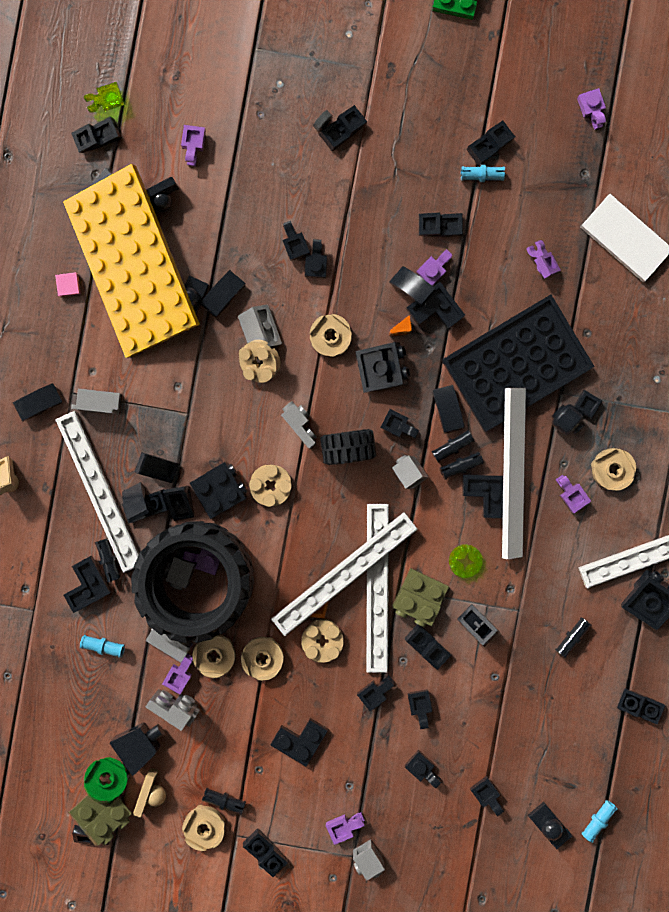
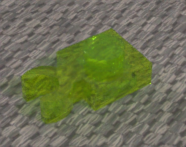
M117 82L96 88L97 95L89 93L83 96L86 102L94 101L91 106L87 107L91 113L96 112L100 106H102L104 111H108L125 105Z

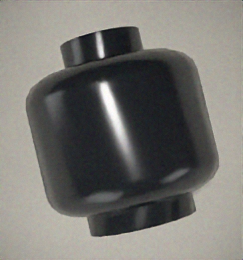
M562 404L551 416L553 418V426L565 436L572 432L576 435L584 426L581 423L584 415L571 404L566 406Z

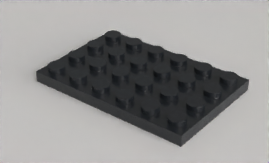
M551 294L441 360L484 432L505 421V388H526L525 408L595 367Z

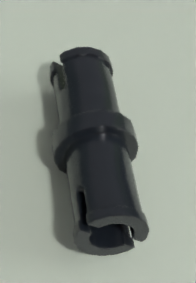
M469 430L454 439H448L447 443L435 449L432 453L439 463L453 453H459L458 450L475 442Z
M476 452L463 459L459 457L455 462L439 467L443 479L446 480L459 473L465 474L467 470L484 464L482 456H479L480 452Z
M108 538L95 542L101 559L99 563L103 565L107 582L120 579L121 576L115 563L117 559L112 554Z
M581 617L570 632L567 631V636L555 651L566 659L577 644L580 645L582 637L592 625Z
M206 788L205 795L202 798L203 802L219 806L221 810L225 808L242 815L246 801L233 798L226 792L222 794Z

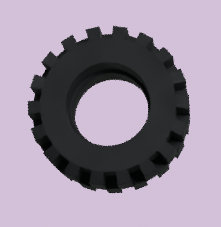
M364 429L327 434L320 437L324 464L335 465L370 460L377 456L373 430Z

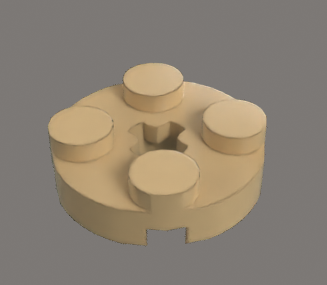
M339 315L321 316L311 326L310 340L312 346L323 356L336 357L341 355L348 349L351 343L352 332L350 326ZM327 331H335L336 333L334 336L336 337V339H331L330 341H327V335L325 333Z
M253 340L239 350V362L246 379L261 383L267 382L279 371L280 357L275 348L271 349L267 345L268 342ZM257 357L263 361V364H258Z
M609 448L603 450L591 463L594 480L598 485L607 490H622L632 483L636 472L635 460L628 452L621 449ZM611 464L614 466L618 465L619 467L616 470V475L609 472Z
M273 464L261 466L251 477L249 483L251 494L262 505L268 507L277 506L283 503L290 495L292 488L291 477L280 466ZM267 480L270 482L274 480L276 482L274 485L276 489L274 491L265 488Z
M315 620L303 631L302 648L309 659L316 662H329L336 659L343 648L342 631L331 620ZM321 635H324L325 639L329 640L324 646H320V643L316 641L320 639Z
M217 635L212 640L197 643L193 650V663L195 667L197 666L198 670L201 671L200 673L207 677L217 678L224 675L235 662L236 653L233 643L223 635ZM213 650L220 654L216 661H212V657L209 656V653H212Z
M271 637L252 639L245 646L241 656L244 671L257 680H269L275 677L281 669L284 660L281 646ZM260 653L268 656L265 664L257 660Z
M198 805L188 813L183 823L182 830L184 831L186 843L198 851H206V849L217 847L225 833L224 816L215 808ZM206 824L210 830H205L202 833L199 825Z

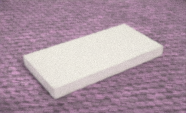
M611 194L602 201L580 226L642 282H645L669 255V245Z

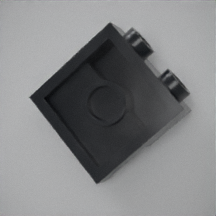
M392 342L356 351L364 393L408 384L407 379H410L411 375L409 368L404 365L403 359L406 358V350L404 346H401L400 342Z
M227 462L218 465L190 482L210 519L247 499L245 494L248 491L243 482L239 483L235 477L237 471L232 464L228 465Z
M646 570L635 582L634 589L621 603V607L653 629L658 630L669 618V584L664 581V577L659 572Z

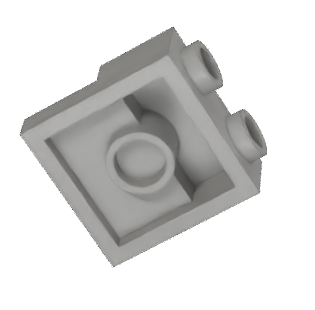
M291 401L282 409L284 413L281 416L304 444L311 449L317 444L314 441L317 437L310 428H303L309 423L307 418L310 415L301 405L297 407Z
M159 689L145 706L180 731L183 730L185 725L190 727L199 712V709L196 708L197 704L192 697L180 694L174 700L168 691H161Z

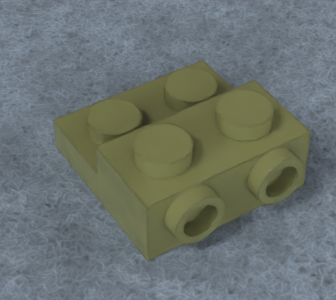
M410 568L392 606L396 609L395 613L399 616L407 618L409 615L415 618L414 622L420 626L426 627L427 624L432 626L449 586Z
M88 795L68 812L95 846L107 844L113 838L111 833L117 827L122 829L130 821L128 817L132 814L119 797L111 803H100L92 800Z

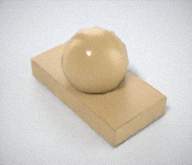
M9 456L0 460V495L15 491L19 485V480L14 474L13 460Z
M151 768L145 777L133 812L134 816L141 818L147 803L150 806L157 807L164 803L166 799L164 788L160 785H154L158 770Z

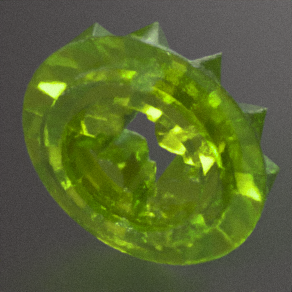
M469 544L457 546L449 556V566L452 572L462 578L473 577L479 573L483 565L481 553L477 548ZM468 552L469 560L474 563L467 564L464 570L463 563L457 561V559H464Z

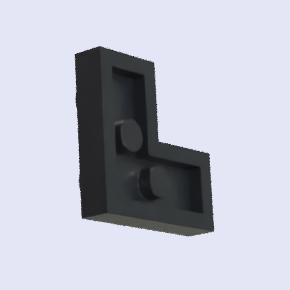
M441 282L434 286V293L422 306L414 301L406 307V310L418 325L436 313L447 329H449L466 316Z
M463 475L462 496L483 497V518H503L504 476Z
M89 556L72 566L81 585L65 593L63 596L72 612L75 613L112 592L93 556Z
M311 718L300 735L281 725L270 745L302 765L307 766L326 735L328 728Z

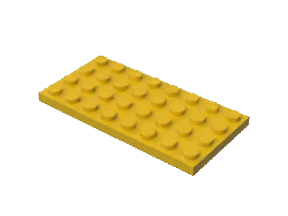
M130 164L63 201L126 358L137 355L200 325L136 165Z

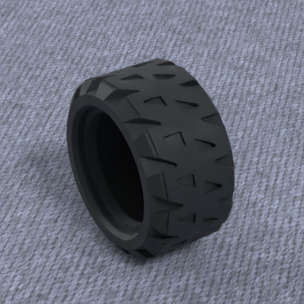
M190 521L178 524L157 534L139 553L131 578L132 594L135 593L134 603L142 618L145 616L150 628L160 635L166 634L173 641L200 643L212 640L215 636L225 633L242 615L253 591L254 569L251 557L245 550L246 547L237 536L228 532L226 528L214 523H204V521ZM187 546L200 547L210 551L221 561L227 573L228 590L224 602L219 607L205 613H190L175 606L167 597L163 588L162 572L166 560L176 549Z

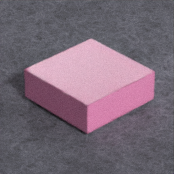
M78 273L55 275L59 297L81 295Z

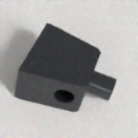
M143 722L116 735L109 744L133 776L158 752L161 747L158 739L164 736L165 732L159 724L149 729L146 723Z

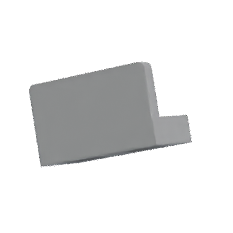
M268 304L252 307L238 315L247 343L253 340H264L268 342L267 345L270 348L282 344Z
M78 389L76 405L72 404L71 409L119 414L122 394Z
M151 629L152 631L146 641L181 663L193 643L190 641L188 643L173 641L166 634L160 635Z

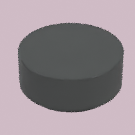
M328 110L324 111L314 122L313 127L318 132L323 130L330 123L333 115Z

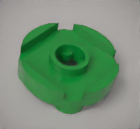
M107 757L96 760L90 764L85 772L84 790L96 802L111 803L121 796L127 785L125 767L115 758ZM109 775L111 783L102 785L100 777Z

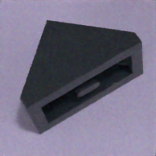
M189 486L163 490L173 521L194 518Z
M472 604L457 618L484 647L499 633L498 629Z

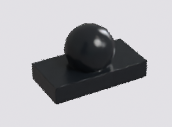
M169 177L146 189L152 207L158 212H166L172 205V198L169 194L179 188L173 177Z
M189 275L185 283V289L195 314H197L209 284Z
M141 452L134 472L173 483L179 463Z
M544 801L528 814L529 818L556 850L572 837L570 831Z

